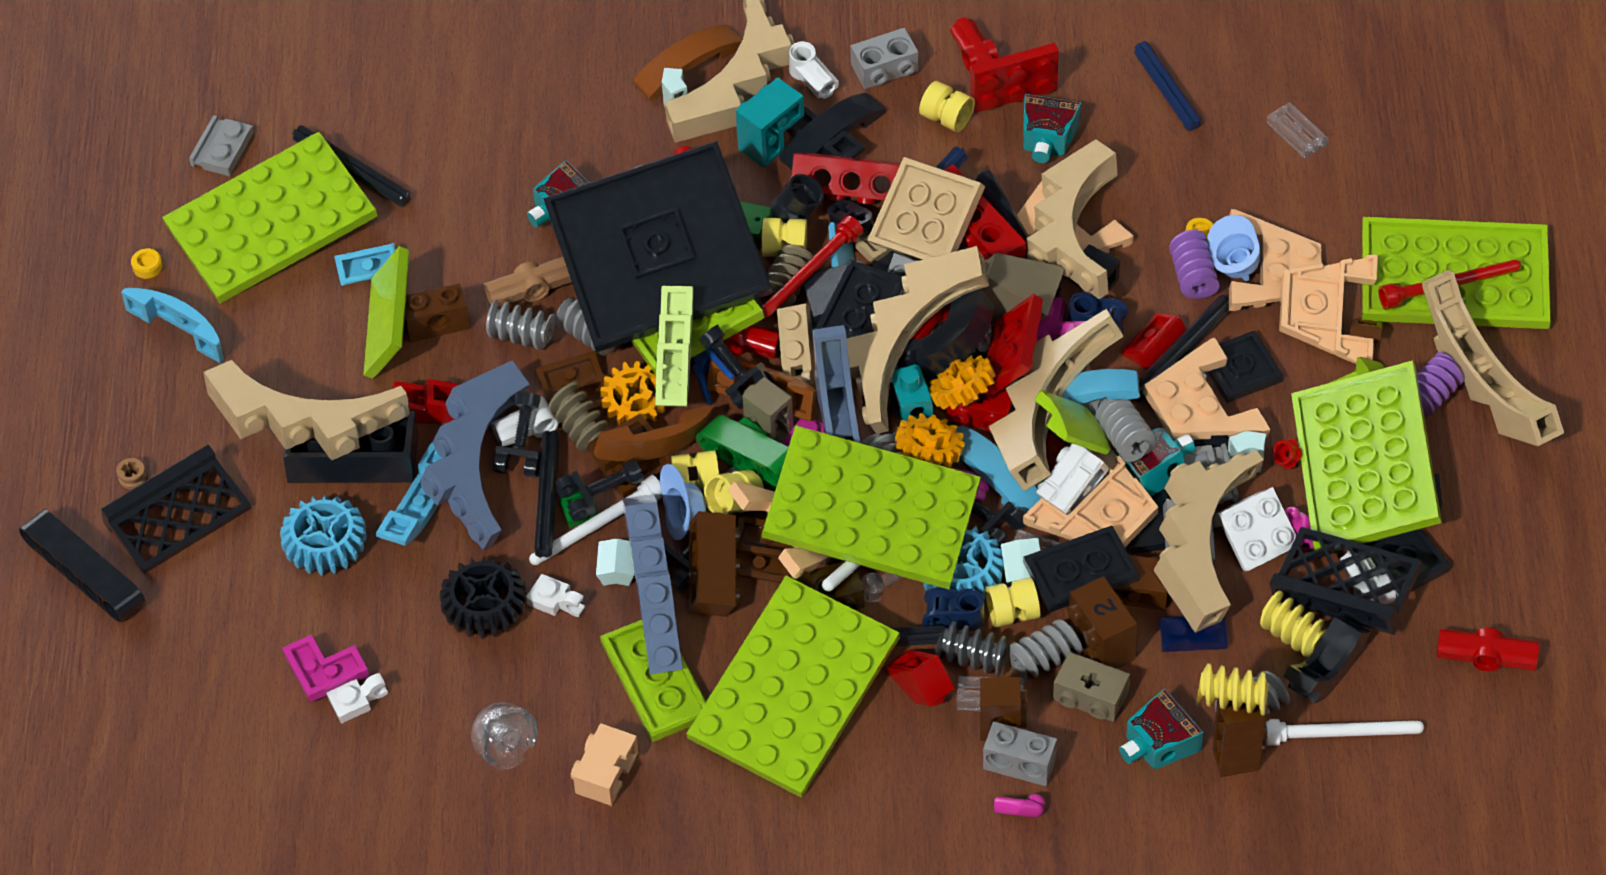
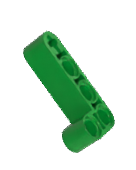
M724 415L715 417L696 434V441L704 451L715 450L717 459L739 470L754 471L765 483L767 490H776L788 446Z

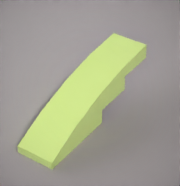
M662 286L655 406L687 407L693 322V286Z

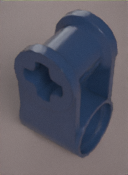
M1080 292L1074 294L1069 301L1067 321H1087L1107 309L1123 334L1122 323L1129 313V307L1118 299L1104 297L1098 299L1089 293Z
M931 588L925 592L924 601L927 604V608L922 618L923 625L942 624L948 629L951 623L956 621L957 630H962L965 625H969V631H975L984 625V598L979 591L974 589H959L958 591V589Z

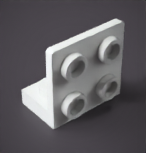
M1273 487L1259 491L1214 513L1212 518L1213 529L1220 526L1223 527L1235 555L1245 572L1289 551L1296 538V534Z

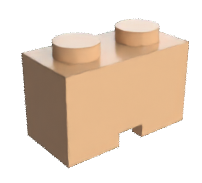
M600 723L595 734L591 733L585 744V754L581 761L577 760L571 771V779L574 781L576 794L612 806L622 787V781L618 780L621 773H629L639 753L637 736Z

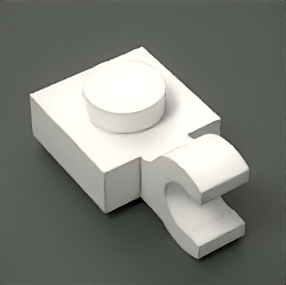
M544 574L540 575L527 595L526 602L528 606L553 616L561 609L575 617H580L586 608L585 605L581 604L584 598L583 595L571 591L569 584Z
M377 673L367 678L361 686L357 679L326 693L342 724L370 711L371 708L368 702L386 696L388 691L381 674Z

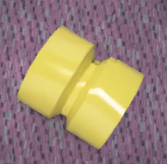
M934 81L929 85L922 97L919 113L921 116L934 122L941 120L942 126L954 132H960L971 118L975 100L961 91L953 93L952 87L940 81Z
M781 218L763 219L762 257H777L779 250L787 245H795L807 250V219H789L787 223H784Z
M715 450L698 452L694 458L689 454L671 456L672 465L678 469L683 481L696 485L703 493L706 481L711 476L719 474ZM696 466L698 480L689 481L688 467Z
M741 470L711 476L706 481L704 487V499L707 507L712 513L734 514L746 512L740 508L728 490L734 481L764 488L759 475L752 470Z
M1031 577L1015 580L1010 587L1001 583L985 588L987 607L991 622L995 628L1011 625L1016 618L1021 622L1040 618L1038 595Z

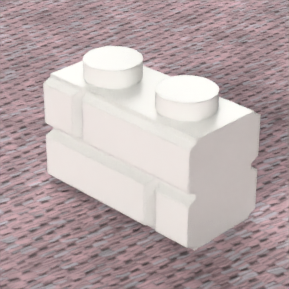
M1072 444L1070 447L1066 446L1060 451L1056 459L1057 465L1051 471L1049 477L1037 484L1038 490L1036 491L1040 498L1045 499L1066 515H1069L1096 488L1109 470L1100 458L1084 447Z

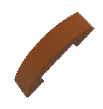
M728 25L712 26L697 31L674 43L656 56L633 79V84L651 101L663 94L662 77L664 68L683 69L684 74L714 55L723 59L737 51L742 39Z
M710 360L707 388L708 390L727 395L725 390L734 384L737 379L735 376L734 379H729ZM739 362L743 366L742 368H745L746 371H749L754 366H756L749 363ZM764 367L774 377V384L792 397L793 416L813 421L817 390L798 378ZM753 378L749 379L742 387L747 389L750 385H755Z
M710 405L683 411L678 424L635 435L632 434L628 426L601 432L593 454L599 459L625 462L632 458H635L636 461H643L672 454L696 440V434L707 425L712 408Z

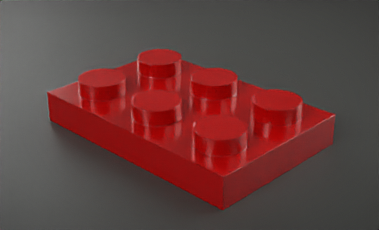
M1055 42L971 65L970 96L975 100L974 113L991 110L1012 102H1019L1024 99L1025 94L1037 96L1058 90L1059 50Z
M1034 293L994 321L987 358L994 369L996 377L993 378L994 384L986 386L988 391L984 394L989 397L1000 390H1005L1020 376L1027 375L1033 366L1032 358L1034 347L1038 341L1037 331L1042 319L1041 309L1043 299Z

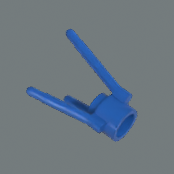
M708 348L694 356L693 359L696 364L692 367L698 377L707 405H710L712 400L704 373H709L710 360L729 379H734V374L724 364L719 354L715 352V349Z

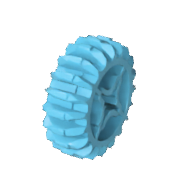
M326 494L322 500H317L312 495L310 503L306 504L300 500V509L290 508V516L284 517L283 527H281L280 531L281 546L286 554V558L289 562H294L298 570L305 567V571L310 574L316 569L322 576L325 570L330 569L335 575L336 567L341 566L347 570L348 561L357 562V553L363 552L364 542L367 539L366 524L358 508H353L349 500L342 503L338 495L333 500H329Z
M975 526L971 531L966 530L950 589H958V591L959 589H974L979 591L985 599V588L1000 584L1002 581L1004 563L1002 549L998 548L996 539L990 540L988 531L979 534V530ZM978 558H981L986 564L984 569L979 567V563L976 561ZM923 583L925 591L931 588H941L927 583Z

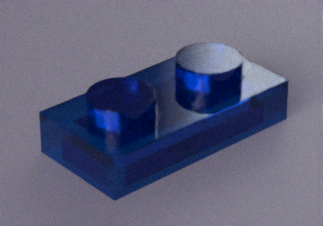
M1225 616L1221 622L1194 632L1185 617L1159 618L1162 652L1227 649L1228 639Z

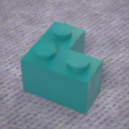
M776 78L769 85L763 86L759 93L749 101L743 102L736 110L738 150L763 168L776 159L784 150L783 132L804 116V96L780 78Z

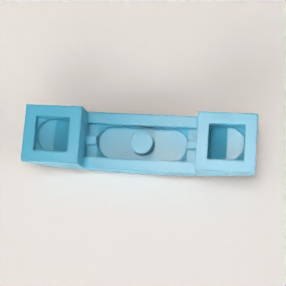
M124 288L121 293L126 311L149 324L159 316L193 335L197 351L220 364L225 360L219 337L214 328L193 307L175 297L153 290L141 288Z
M1100 369L1080 372L1068 386L1062 397L1080 404L1107 397L1108 400H1132L1139 398L1137 371L1127 369Z
M960 425L957 428L956 433H963L962 441L965 442L962 455H960L957 464L959 465L964 462L1002 496L1001 503L1003 505L1009 501L1013 504V507L1020 508L1026 514L1041 499L1036 493L1038 490L1034 485L1023 491L1010 473L999 448L995 444L968 427Z
M433 443L429 445L418 463V474L397 509L388 512L376 532V537L406 546L420 534L431 519L438 506L431 497L425 494L420 480L428 465L442 459L437 454Z

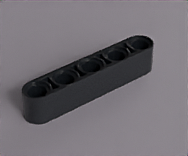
M47 509L41 510L19 528L21 537L35 552L117 622L124 620L145 602L142 592L133 582Z

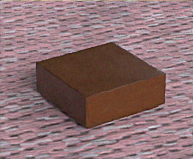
M1354 318L1351 322L1349 335L1380 340L1383 324L1382 322Z

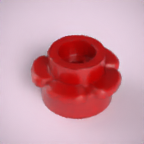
M1293 438L1278 441L1272 449L1274 462L1279 466H1284L1285 469L1294 468L1302 457V450L1298 447V441Z

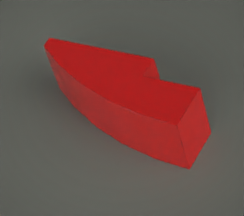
M427 379L424 386L394 380L391 389L402 386L407 393L409 411H415L417 423H449L455 420L448 413L445 403L452 389L460 384Z

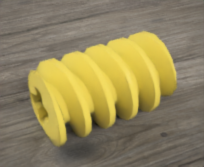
M1279 590L1265 605L1260 625L1263 629L1270 630L1273 636L1281 637L1283 643L1291 644L1293 650L1301 651L1302 656L1308 658L1327 631V629L1322 631L1325 621L1319 619L1312 624L1314 613L1308 612L1302 617L1304 606L1298 605L1292 610L1294 599L1289 597L1282 603L1284 592Z
M1207 663L1201 673L1196 704L1198 705L1202 697L1205 696L1207 707H1212L1217 698L1219 699L1221 709H1225L1229 701H1232L1234 711L1238 712L1242 704L1246 703L1249 714H1252L1256 706L1259 705L1260 713L1264 716L1269 691V683H1267L1265 672H1261L1255 681L1253 680L1252 670H1248L1245 676L1240 678L1238 668L1234 667L1230 676H1227L1225 666L1221 665L1217 673L1213 674L1211 663Z

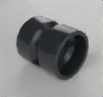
M794 175L770 205L772 217L781 218L784 223H787L789 219L808 220L824 199L821 185L809 175Z

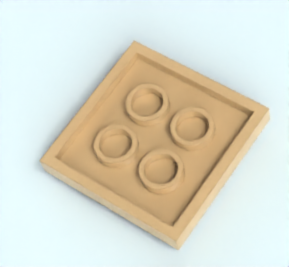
M904 157L868 237V241L874 245L917 260L958 251L985 186L980 182Z

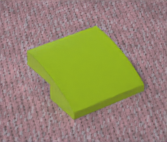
M1040 389L1034 401L1052 414L1046 425L1050 430L1066 442L1104 455L1109 453L1110 448L1103 429L1094 415L1083 404Z

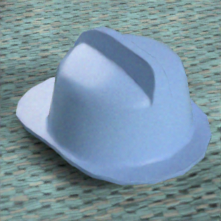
M1225 216L1210 228L1207 236L1213 264L1218 271L1225 273V275L1231 278H1242L1247 282L1249 281V275L1257 269L1260 263V246L1256 232L1250 220L1244 216Z
M666 464L660 472V487L665 506L666 525L672 538L681 540L686 536L689 530V522L698 511L706 512V503L703 493L696 485L684 482L678 469L674 465Z

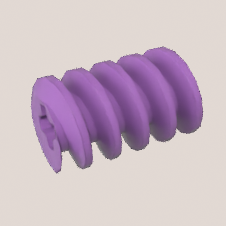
M1188 230L1175 236L1169 245V250L1172 255V262L1175 267L1178 283L1180 284L1181 293L1190 299H1204L1214 295L1220 286L1216 271H1214V264L1211 261V253L1208 251L1209 247L1205 234L1199 230Z
M1442 352L1435 354V357L1417 373L1424 417L1433 415L1434 409H1438L1442 405V401H1446L1449 398V394L1455 392L1457 386L1464 382V375L1455 361L1449 355Z

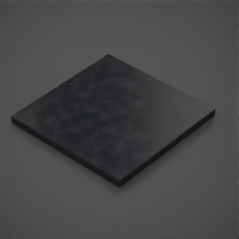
M717 141L543 198L596 353L659 332L662 286H693V320L773 294Z

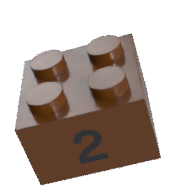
M1103 576L1071 591L1069 606L1067 607L1069 615L1068 625L1077 634L1083 648L1084 657L1115 669L1134 661L1137 623L1106 578Z

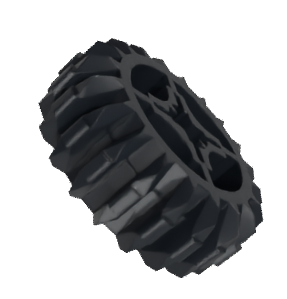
M483 556L481 562H475L471 557L469 565L459 562L458 571L449 570L448 579L443 580L442 590L439 593L440 606L449 625H454L458 633L465 630L470 638L477 632L481 639H483L485 633L491 632L496 637L498 629L508 632L509 623L517 624L519 620L518 615H524V604L527 601L525 582L521 579L517 569L512 570L509 562L501 565L497 557L492 562H488L485 556ZM502 589L508 592L505 600L500 598V591ZM462 594L467 597V602L464 606L458 602Z

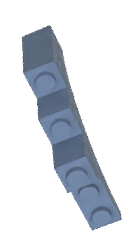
M841 325L812 330L816 370H814L815 383L823 419V431L825 434L860 443L845 327Z
M513 360L452 389L445 405L448 413L455 420L440 426L432 442L437 454L442 459L428 465L420 480L423 491L433 499L437 506L448 501L453 514L460 518L467 528L471 539L477 542L483 551L494 545L501 532V528L489 510L482 490L479 471L480 446L485 431L491 422L503 411L514 405L516 392H526L530 385Z
M654 494L624 498L622 501L638 591L650 674L683 670L670 574L667 568L657 500Z

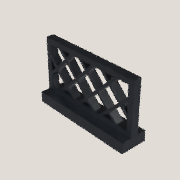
M208 444L101 508L104 525L110 532L113 531L145 574L251 509V504L218 462L215 452ZM214 470L221 478L219 488L202 485L203 477ZM183 489L195 491L192 504L175 501L176 494ZM199 493L216 494L215 506L197 505ZM222 495L235 497L240 505L231 510L219 508ZM155 506L168 507L166 519L149 518L150 509ZM173 508L190 511L188 523L170 521ZM195 512L213 514L211 522L205 526L192 524ZM128 522L141 523L139 536L126 535L120 527ZM146 524L164 527L161 540L143 537ZM168 528L186 530L184 539L179 542L166 541ZM141 545L159 547L157 555L145 562L139 554Z
M1300 527L1279 573H1274L1269 584L1272 595L1279 590L1284 592L1282 603L1290 597L1294 599L1293 606L1295 607L1302 605L1306 610L1330 617L1345 616L1361 626L1395 635L1399 627L1398 618L1422 568V561ZM1305 539L1316 541L1321 547L1305 555L1301 549ZM1338 549H1344L1349 551L1351 557L1334 563L1329 553ZM1325 555L1330 565L1313 572L1308 562ZM1373 557L1381 563L1380 566L1364 572L1360 561ZM1304 564L1308 575L1298 579L1288 576L1291 569ZM1355 564L1360 574L1343 581L1338 570ZM1399 566L1411 568L1407 576L1394 580L1390 572L1391 569ZM1385 572L1390 583L1373 589L1368 579ZM1334 573L1339 582L1330 587H1324L1319 585L1317 579ZM1364 581L1369 592L1359 596L1349 593L1348 587ZM1395 590L1398 597L1394 606L1380 603L1378 596Z

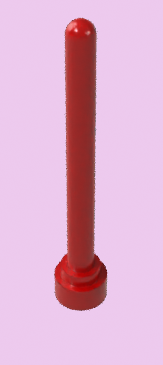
M846 216L838 223L837 230L835 231L836 235L761 307L765 318L771 316L844 243H853L863 234V227L857 219L852 216Z
M1514 259L1457 273L1455 278L1458 286L1519 271L1521 263ZM1422 282L1404 287L1394 285L1393 283L1379 286L1378 295L1382 307L1385 310L1399 307L1400 303L1404 302V299L1425 294Z

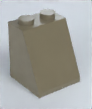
M1000 253L994 254L986 261L984 260L989 286L981 289L994 304L991 320L992 326L994 321L1033 293L1043 299L1041 320L1048 316L1065 270L1063 267Z

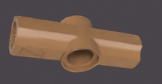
M560 257L540 265L534 261L524 262L516 267L513 274L484 283V290L490 306L495 300H498V307L503 306L504 302L512 303L524 298L528 302L539 301L547 296L550 289L571 283L572 281L564 258Z

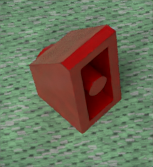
M908 650L884 666L889 676L917 704L930 707L936 706L945 701L946 695L955 689L938 655Z

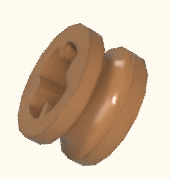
M124 459L117 466L116 473L119 483L123 488L133 490L146 482L147 475L144 464L139 459ZM130 471H137L136 475L132 473V477L126 476V473L131 474Z

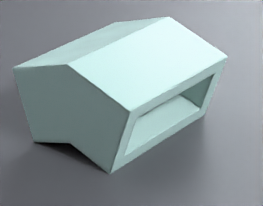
M664 68L662 77L664 107L666 101L688 94L687 86L683 81V69Z
M1244 431L1229 437V458L1231 459L1239 453L1246 455L1257 450L1264 459L1266 434ZM1262 464L1257 472L1261 473Z
M1020 539L1001 544L1006 583L1012 584L1015 580L1029 578L1030 575L1023 563V556L1040 551L1039 539Z
M611 539L599 542L596 576L603 586L611 584L630 585L634 577V567L629 541Z

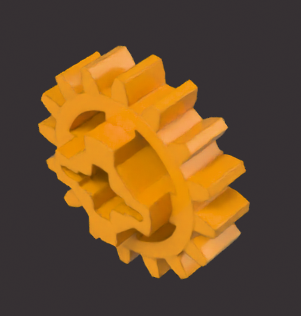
M979 355L973 359L972 356H969L966 361L962 362L958 359L951 362L944 372L937 375L938 379L930 381L931 387L928 390L937 407L941 406L942 409H946L950 405L951 409H955L960 403L965 406L974 402V400L978 399L979 393H986L988 391L986 386L994 384L993 378L996 377V374L988 358L983 359Z
M636 361L634 368H629L628 364L624 362L622 371L615 367L612 368L613 378L604 377V386L606 387H601L600 390L601 397H603L601 399L602 408H608L607 417L609 419L617 416V425L638 414H641L645 420L649 418L651 421L656 422V412H665V406H655L656 375L651 373L649 365L642 369L640 368L639 361ZM648 384H650L653 388L655 396L653 395V391L647 388ZM613 394H616V398L621 400L620 406L615 401Z
M920 413L918 419L909 415L907 421L901 420L900 426L897 429L895 441H897L896 449L903 450L902 455L940 466L944 464L949 468L952 462L957 463L960 455H962L965 444L962 441L964 435L963 433H956L958 428L956 425L948 426L947 419L940 421L934 414L926 418L923 413Z

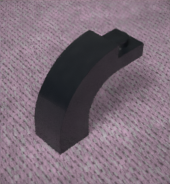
M982 289L972 291L952 301L949 314L944 323L932 334L920 339L910 340L897 365L900 368L915 364L919 365L930 377L944 372L950 366V363L960 359L963 362L977 349L986 336L991 324L994 304Z
M1345 616L1333 617L1327 631L1313 653L1303 663L1288 666L1283 676L1290 681L1287 687L1313 703L1320 702L1334 690L1347 674L1363 649L1371 631Z

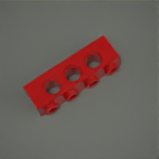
M796 152L793 156L791 177L796 174H805L817 181V171L825 169L830 173L831 180L828 185H820L823 193L828 194L827 199L838 201L845 200L846 196L857 197L858 203L875 204V199L885 200L889 190L882 192L877 189L875 184L876 178L880 175L886 176L892 185L901 163ZM849 172L859 175L861 183L858 188H851L847 185L846 176Z
M954 165L944 169V171L965 177ZM981 195L961 241L963 248L967 249L977 246L985 261L996 253L1026 259V241Z

